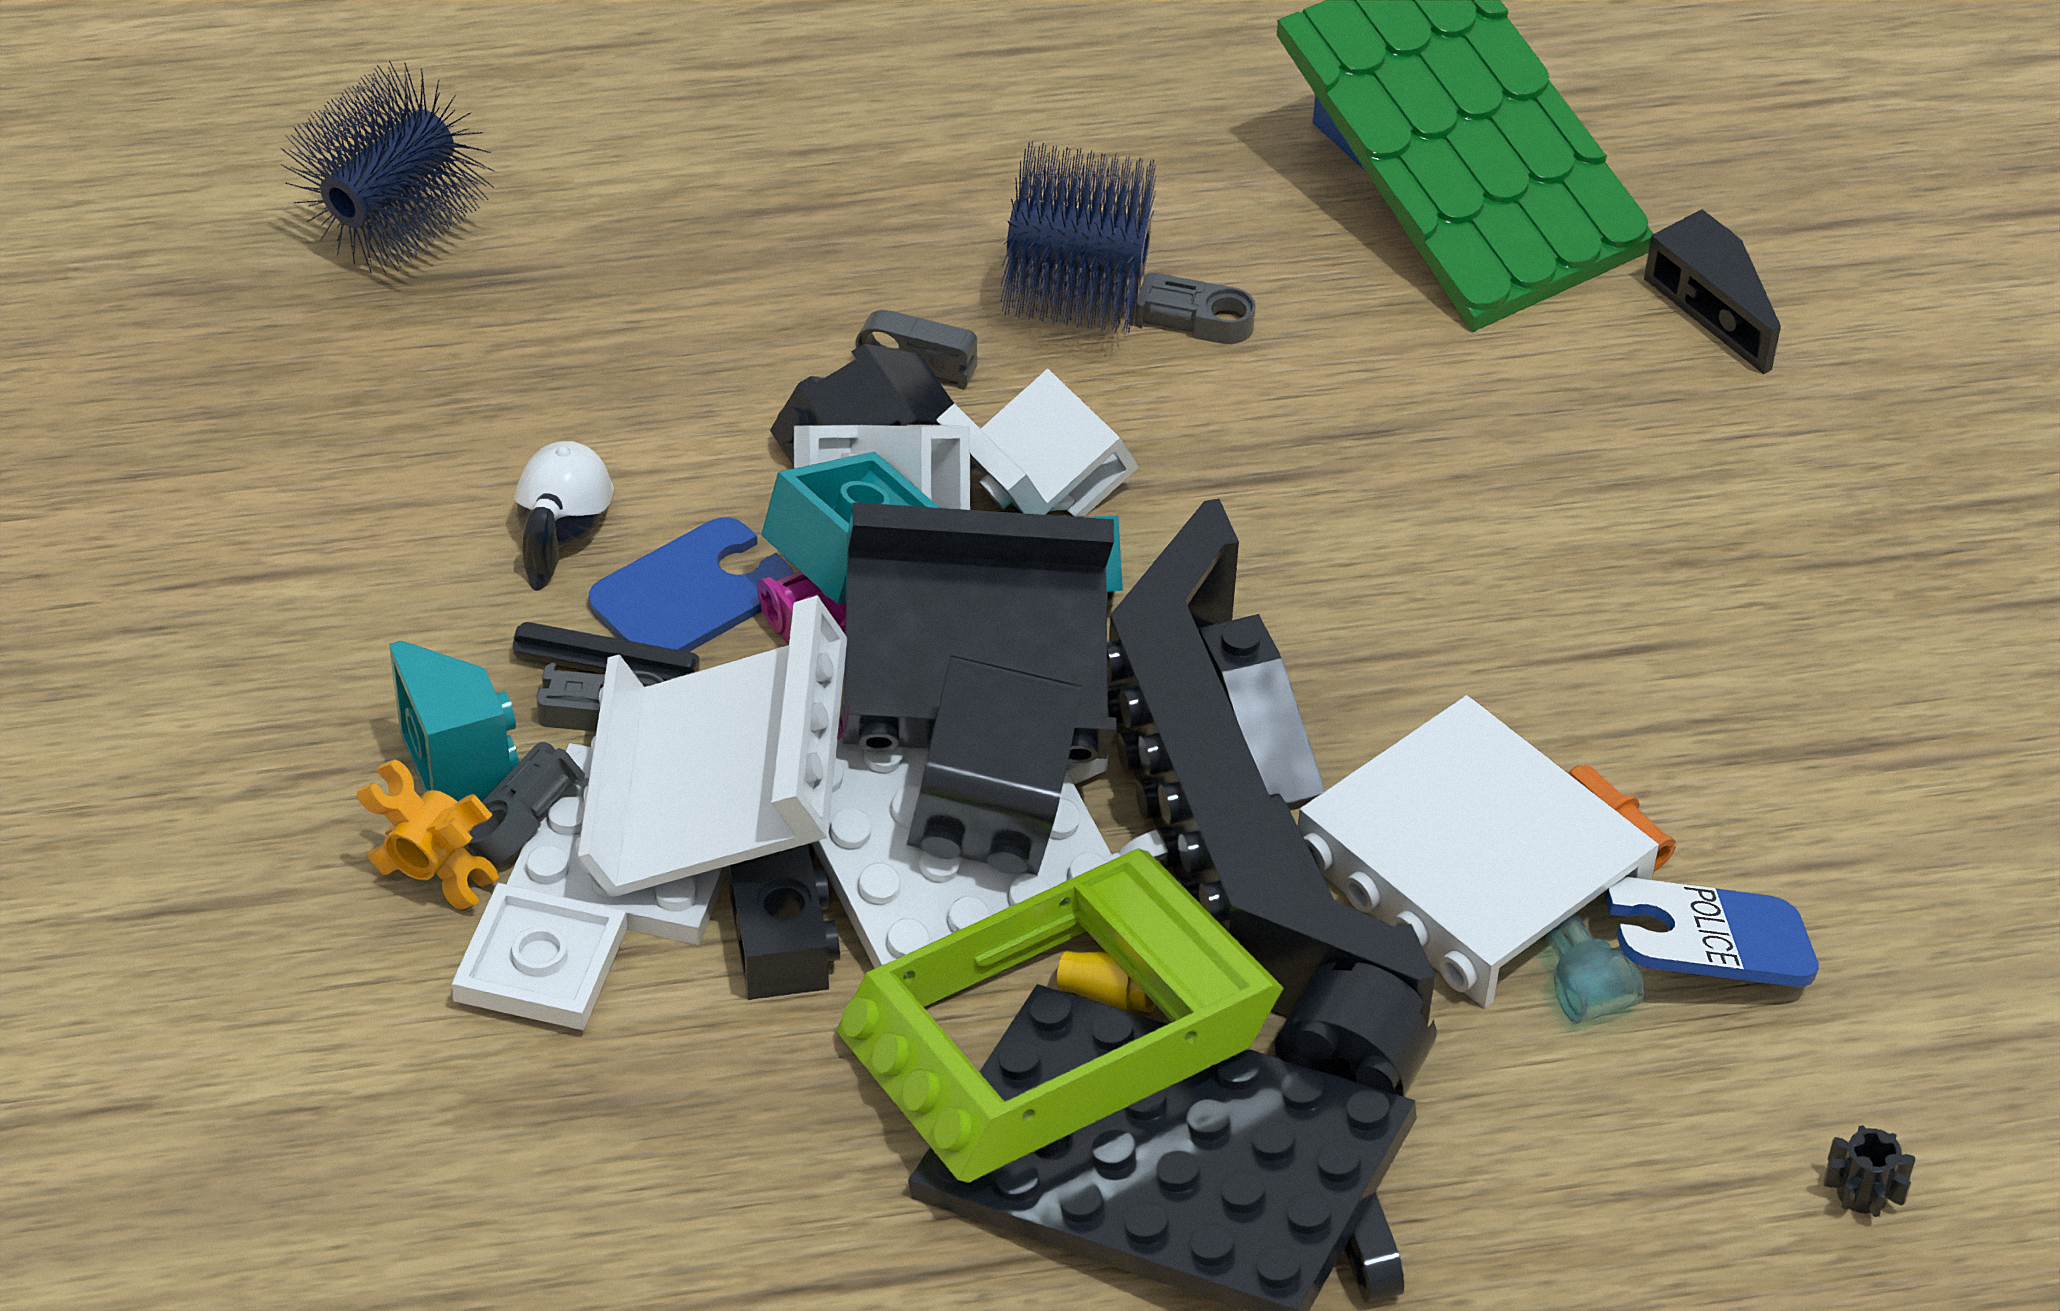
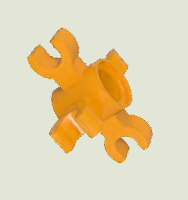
M394 759L381 764L376 771L387 782L389 787L388 795L375 782L361 787L356 794L365 809L374 814H384L393 825L386 830L385 834L387 837L384 839V843L369 850L365 856L382 875H388L399 869L414 879L429 880L436 873L442 879L443 893L453 907L458 910H464L476 906L480 900L468 886V875L479 887L496 882L499 875L489 860L481 856H472L464 846L472 839V836L469 834L472 828L481 822L487 821L492 816L491 812L475 794L456 801L443 792L430 790L419 797L414 791L413 777L403 763Z

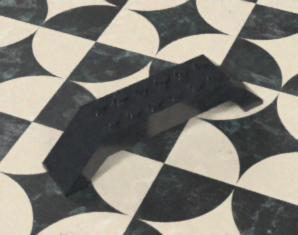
M1220 498L1204 501L1110 615L1109 642H1107L1108 717L1116 718V730L1118 732L1117 749L1122 768L1125 772L1133 771L1137 779L1136 796L1141 815L1145 820L1153 819L1156 830L1168 850L1166 858L1160 860L1164 868H1173L1176 880L1283 987L1271 1010L1272 1013L1288 1018L1310 978L1324 964L1336 962L1332 971H1351L1355 962L1379 967L1395 975L1414 989L1424 1001L1420 1013L1428 1025L1435 975L1412 924L1393 927L1309 888L1200 636L1199 628L1233 620L1239 540Z

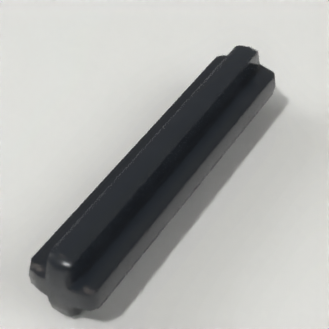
M524 622L517 626L514 634L513 654L517 658L548 664L556 663L559 666L605 674L608 657L620 655L631 670L653 673L664 681L698 672L700 668L699 656L692 652L542 624Z

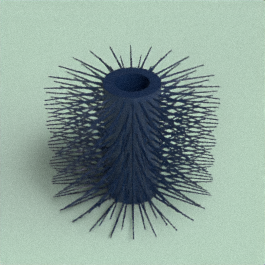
M405 62L404 64L418 106L417 110L412 102L406 72L404 71L406 78L404 88L391 64L405 92V101L401 96L390 68L389 71L397 91L391 83L389 74L387 78L380 69L389 82L387 88L380 77L388 93L379 84L377 79L375 80L368 74L373 84L371 82L370 84L374 87L378 96L374 94L372 86L371 91L365 83L369 89L368 91L372 94L370 97L360 82L362 91L366 94L371 104L362 96L359 90L361 88L357 85L358 91L356 90L355 94L352 91L351 93L359 102L355 100L354 103L346 92L351 99L350 102L358 110L357 112L355 108H352L344 97L345 100L343 101L350 107L354 116L346 109L341 100L342 98H339L340 101L335 98L346 110L349 117L345 116L340 105L338 107L335 104L341 113L338 112L337 114L333 108L334 112L332 113L339 118L341 124L333 118L326 105H324L327 111L322 110V113L319 110V112L327 119L332 130L325 124L322 116L321 118L318 116V118L324 125H319L316 120L314 124L322 130L324 136L315 129L311 121L310 123L308 122L316 131L320 140L311 132L308 124L306 123L305 125L302 122L311 133L315 142L310 139L301 127L300 129L307 136L305 138L311 141L317 149L306 142L298 131V137L304 141L309 150L294 136L292 137L311 155L306 156L288 138L300 151L298 153L307 160L290 149L289 151L316 168L320 174L312 172L282 149L308 171H301L291 167L292 169L322 181L319 184L282 165L320 186V188H312L285 183L321 194L323 200L294 202H319L308 207L325 203L326 207L324 209L326 210L310 219L312 220L330 211L331 215L321 224L323 225L329 218L334 216L321 240L334 220L340 221L341 230L337 242L339 240L338 255L344 225L348 226L354 264L355 237L357 233L370 273H372L357 227H360L364 235L370 262L371 258L367 242L369 243L370 252L372 249L385 275L387 274L370 243L371 236L376 243L386 268L387 265L379 247L384 252L386 259H389L398 271L386 254L382 240L386 245V249H389L400 266L389 248L390 246L402 261L403 257L398 253L393 241L400 248L402 255H406V253L400 247L399 242L402 243L403 248L405 246L409 252L411 250L405 245L402 238L415 251V247L406 236L407 234L416 246L418 245L424 251L414 240L413 234L410 231L416 235L419 243L420 241L423 243L419 238L420 233L429 243L425 237L426 235L419 229L418 225H420L430 238L432 236L435 239V235L433 236L427 231L422 223L423 221L430 228L431 232H434L440 238L430 227L429 221L426 219L428 218L432 222L434 229L436 230L437 228L444 236L435 225V223L438 224L436 220L441 226L442 222L435 216L433 211L445 222L446 220L439 212V208L448 219L446 222L452 226L451 220L456 225L445 212L447 208L450 216L452 214L455 217L451 210L453 212L455 210L460 216L457 211L458 209L449 200L450 198L462 211L463 208L458 204L453 194L461 201L463 206L465 205L469 209L461 200V195L458 192L469 202L466 198L468 196L462 193L457 185L469 194L476 205L477 203L473 199L475 197L468 192L463 183L482 199L463 180L470 181L489 200L474 184L479 183L471 180L464 173L481 184H485L458 167L453 161L460 162L493 187L466 164L475 165L485 169L484 167L488 168L487 166L454 149V147L467 148L491 153L454 142L452 136L483 133L456 134L469 130V128L450 133L449 129L453 127L451 126L452 124L471 113L445 125L444 121L454 111L443 121L441 119L456 94L439 118L435 114L440 107L434 113L440 94L438 93L437 96L439 79L433 108L430 112L426 107L422 68L421 99L419 104ZM374 81L379 85L384 97L377 90ZM389 84H390L391 87H392V91H393L394 97H393L392 94H391ZM395 92L401 99L404 109L398 104ZM357 93L362 97L366 107L359 100ZM422 95L424 98V109H422ZM408 100H409V102H410V104H411L412 111H411L410 108H409ZM393 101L396 104L399 112L395 110ZM384 104L388 106V112L386 111ZM325 112L333 119L338 129L329 121ZM382 114L387 116L388 121L382 117ZM377 116L381 119L382 124L378 122ZM365 126L369 127L370 130H371V132H369V131L365 128ZM360 128L364 130L366 137L361 134ZM348 138L352 139L353 142H354V144H352V143L348 140ZM332 139L339 143V146H335ZM343 140L347 142L349 149L344 146ZM310 147L322 155L324 159H318ZM321 149L330 154L332 161L323 154ZM331 150L335 151L337 153V156H335L331 152ZM456 152L482 166H479L460 157H457L453 155V153ZM312 161L321 165L324 171L316 167ZM449 163L455 166L462 174L453 170ZM442 175L446 176L452 185L444 181ZM450 176L457 178L463 187L451 179ZM436 178L441 180L443 185L439 184ZM426 187L430 189L431 195L427 192ZM420 191L424 192V193L426 194L427 198H425L424 196H422V194H421ZM410 200L414 202L415 208L411 205ZM404 203L410 207L411 211L406 209ZM394 213L398 215L399 221L395 218ZM388 216L394 220L395 224L390 222ZM377 225H378L379 227H381L383 236H382V234L380 233V231H379ZM388 225L390 226V228H391L393 234H391V233L387 230ZM351 227L354 229V251H353V242H352ZM364 227L367 229L368 237L364 231ZM372 228H373V229L375 230V232L378 234L379 239H380V242H381V245L379 244V242H378V241L376 240V238L374 237V234H373V232H372ZM388 237H389V239H390V241H391L393 247H392V246L389 244V242L386 240V239H388Z
M1033 141L1028 162L1029 142L1026 167V148L1024 150L1022 183L1020 160L1019 199L1017 177H1015L1016 200L1013 204L1011 198L1013 208L1010 222L1007 221L1009 223L1007 241L1004 243V245L1007 243V254L1001 267H1003L1007 256L1009 258L1000 285L1001 287L1007 271L1000 301L1002 302L1007 283L1002 308L1003 312L1007 295L1004 316H1006L1008 299L1009 315L1012 288L1013 309L1015 308L1019 291L1015 317L1017 315L1019 299L1018 318L1020 316L1022 296L1023 314L1025 290L1027 288L1025 306L1029 291L1030 297L1026 316L1031 300L1028 320H1030L1032 303L1033 319L1037 291L1036 311L1039 295L1041 297L1038 313L1042 300L1039 320H1041L1044 304L1042 322L1044 320L1046 300L1047 318L1050 294L1049 309L1051 308L1054 296L1050 319H1052L1055 305L1053 324L1056 307L1057 322L1059 303L1061 315V307L1064 300L1062 317L1066 305L1063 324H1065L1068 308L1067 326L1069 311L1071 321L1074 298V313L1078 302L1075 318L1076 323L1078 315L1077 327L1080 312L1081 326L1083 307V319H1085V310L1088 304L1089 308L1086 319L1087 321L1090 311L1088 328L1090 319V329L1092 328L1093 315L1095 325L1098 302V317L1102 307L1099 323L1100 327L1102 320V331L1104 317L1105 330L1107 311V322H1109V313L1112 311L1114 304L1111 319L1112 324L1114 316L1112 332L1115 324L1114 333H1116L1117 320L1119 329L1122 306L1121 317H1123V321L1126 313L1123 331L1125 330L1127 320L1126 335L1127 328L1128 333L1130 330L1131 316V326H1133L1138 285L1140 292L1141 277L1143 275L1145 277L1144 270L1149 255L1150 236L1152 233L1151 219L1154 210L1150 219L1149 216L1156 193L1155 191L1152 199L1156 180L1155 175L1153 183L1156 167L1155 165L1153 171L1154 159L1152 169V160H1150L1149 174L1147 167L1145 189L1143 179L1140 191L1144 172L1143 167L1141 175L1143 163L1142 159L1140 167L1141 157L1139 158L1138 171V161H1136L1133 185L1134 170L1133 173L1131 172L1129 179L1132 161L1130 162L1128 172L1130 156L1127 169L1126 156L1124 175V163H1122L1121 181L1118 175L1120 164L1117 171L1119 156L1117 157L1115 168L1116 154L1113 172L1112 157L1110 179L1108 166L1104 180L1108 159L1106 158L1104 167L1106 152L1104 153L1103 164V153L1101 154L1098 176L1099 159L1097 174L1094 171L1096 160L1092 172L1095 152L1093 153L1090 169L1091 150L1089 167V153L1087 155L1084 180L1085 163L1083 164L1080 176L1084 154H1082L1079 168L1081 149L1078 165L1077 149L1075 170V156H1073V166L1070 174L1072 157L1068 168L1071 149H1069L1066 165L1067 146L1064 168L1063 150L1061 174L1060 159L1057 173L1055 174L1059 156L1058 150L1055 164L1057 145L1053 167L1054 146L1052 149L1049 172L1050 152L1047 171L1048 153L1043 169L1046 145L1042 160L1044 145L1042 143L1040 163V146L1038 159L1036 156L1034 158V147L1030 165ZM1033 158H1034V166H1033V170H1032V174H1031V168H1032V163H1033ZM1036 159H1037V168H1036V174H1035V163H1036ZM1015 290H1016V298H1015V303H1014V307H1013L1014 293H1015ZM1101 295H1102V300H1101V305H1100V310H1099L1100 298H1101ZM1111 295H1112V306H1111V310H1110ZM1125 300H1126V306H1125V311H1124V316H1123V307H1124V303H1125Z

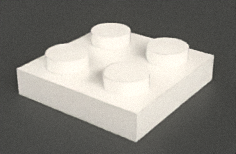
M497 883L451 983L453 1001L584 1030L628 928L626 910Z

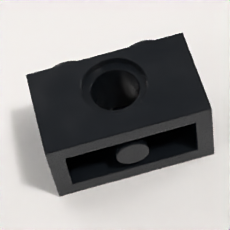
M808 844L728 865L729 898L748 1000L829 990V962L840 960L838 931L835 920L823 921L821 910L829 909L830 907L825 869L813 870Z

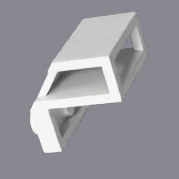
M1048 368L981 429L955 403L936 419L940 425L970 426V471L976 467L985 476L979 481L980 486L1003 510L1012 503L1024 514L1045 515L1049 511L1068 510L1074 517L1086 516L1139 468L1121 438Z
M794 426V468L875 451L940 508L970 510V426Z

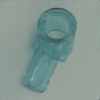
M1577 912L1544 935L1559 958L1554 971L1555 990L1559 1003L1571 1022L1578 1024L1639 1005L1642 1002L1644 986L1638 964L1629 960L1621 951L1620 946L1612 948L1606 940L1593 939Z

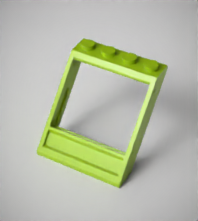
M1137 848L867 972L854 997L847 1003L836 1032L957 1180L971 1182L1250 1048L1281 994L1283 987L1148 851ZM1088 932L1172 1023L1004 1102L924 1007Z

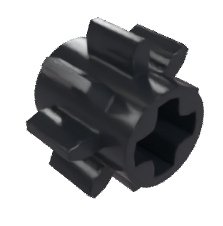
M1863 1125L1858 1127V1131L1850 1138L1849 1142L1839 1137L1833 1139L1827 1159L1829 1162L1823 1179V1185L1829 1188H1837V1195L1842 1202L1841 1208L1845 1210L1849 1208L1864 1214L1872 1213L1874 1217H1879L1881 1210L1888 1204L1889 1200L1903 1206L1905 1204L1911 1186L1910 1177L1916 1159L1913 1155L1902 1154L1901 1146L1896 1140V1134H1889L1886 1131L1875 1128L1866 1129Z

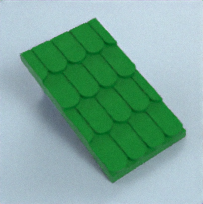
M1325 0L1303 9V12L1298 11L1278 19L1276 36L1315 93L1313 124L1369 175L1471 332L1486 327L1648 253L1651 235L1654 233L1648 227L1649 221L1647 216L1607 165V155L1550 82L1547 68L1508 19V9L1501 0Z

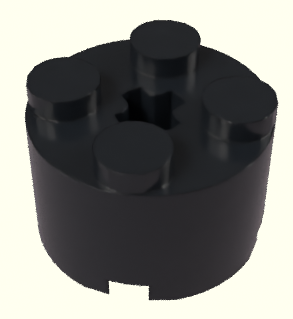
M1336 962L1319 967L1310 978L1276 1037V1057L1405 1097L1437 1037V1028L1434 1020L1428 1027L1420 1013L1424 1001L1404 981L1370 964L1355 962L1351 971H1332Z

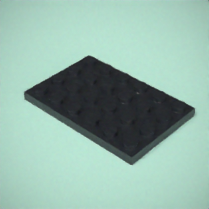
M1036 984L979 1073L1003 1101L1006 1102L1168 1024ZM1246 1049L971 1182L957 1180L935 1151L929 1147L908 1179L911 1199L1245 1311H1310L1417 1119L1416 1101Z

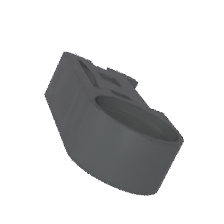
M1148 273L1144 277L1137 297L1135 324L1139 328H1142L1144 323L1191 331L1194 332L1193 338L1223 344H1236L1245 341L1253 333L1256 304L1249 293L1239 288L1159 273ZM1219 311H1233L1241 314L1243 317L1237 320H1223L1214 314Z
M878 310L868 316L856 337L855 344L857 348L864 343L886 347L875 339L872 332H883L891 336L899 346V348L891 349L920 354L935 376L959 382V389L967 386L977 367L976 334L970 330L894 311Z
M556 663L546 665L542 675L543 688H540L537 694L539 723L544 727L597 732L600 712L599 691L604 686L605 675L556 670ZM632 670L644 687L664 682L662 678L653 673Z
M547 742L536 744L482 801L492 816L487 821L481 822L472 828L469 833L472 839L467 844L476 856H481L492 864L508 859L541 826L539 819L576 780L583 781L585 773L565 750L561 748L555 750Z

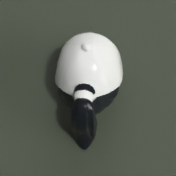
M575 441L554 442L537 451L526 464L514 493L513 499L517 502L516 516L523 530L524 566L531 588L535 591L544 588L551 580L559 560V548L587 537L599 523L602 514L607 512V507L610 505L614 493L613 483L602 459L591 448Z

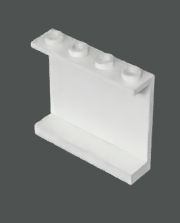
M818 595L794 602L789 645L647 687L642 685L620 655L608 657L604 686L599 691L600 712L597 732L591 743L593 758L589 784L584 789L585 810L581 836L576 841V854L582 869L595 878L610 898L827 839L847 637Z
M1468 695L1301 807L1298 818V828L1321 874L1345 893L1352 905L1358 910L1368 912L1372 917L1393 927L1412 924L1429 964L1442 974L1445 981L1453 989L1464 992L1483 1009L1494 1002L1498 973L1501 966L1622 878L1632 877L1652 880L1659 846L1653 839Z

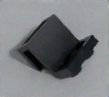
M864 343L851 351L856 359L825 378L810 376L798 383L785 406L779 412L770 432L794 467V426L940 425L936 419L950 408L954 402L920 354Z

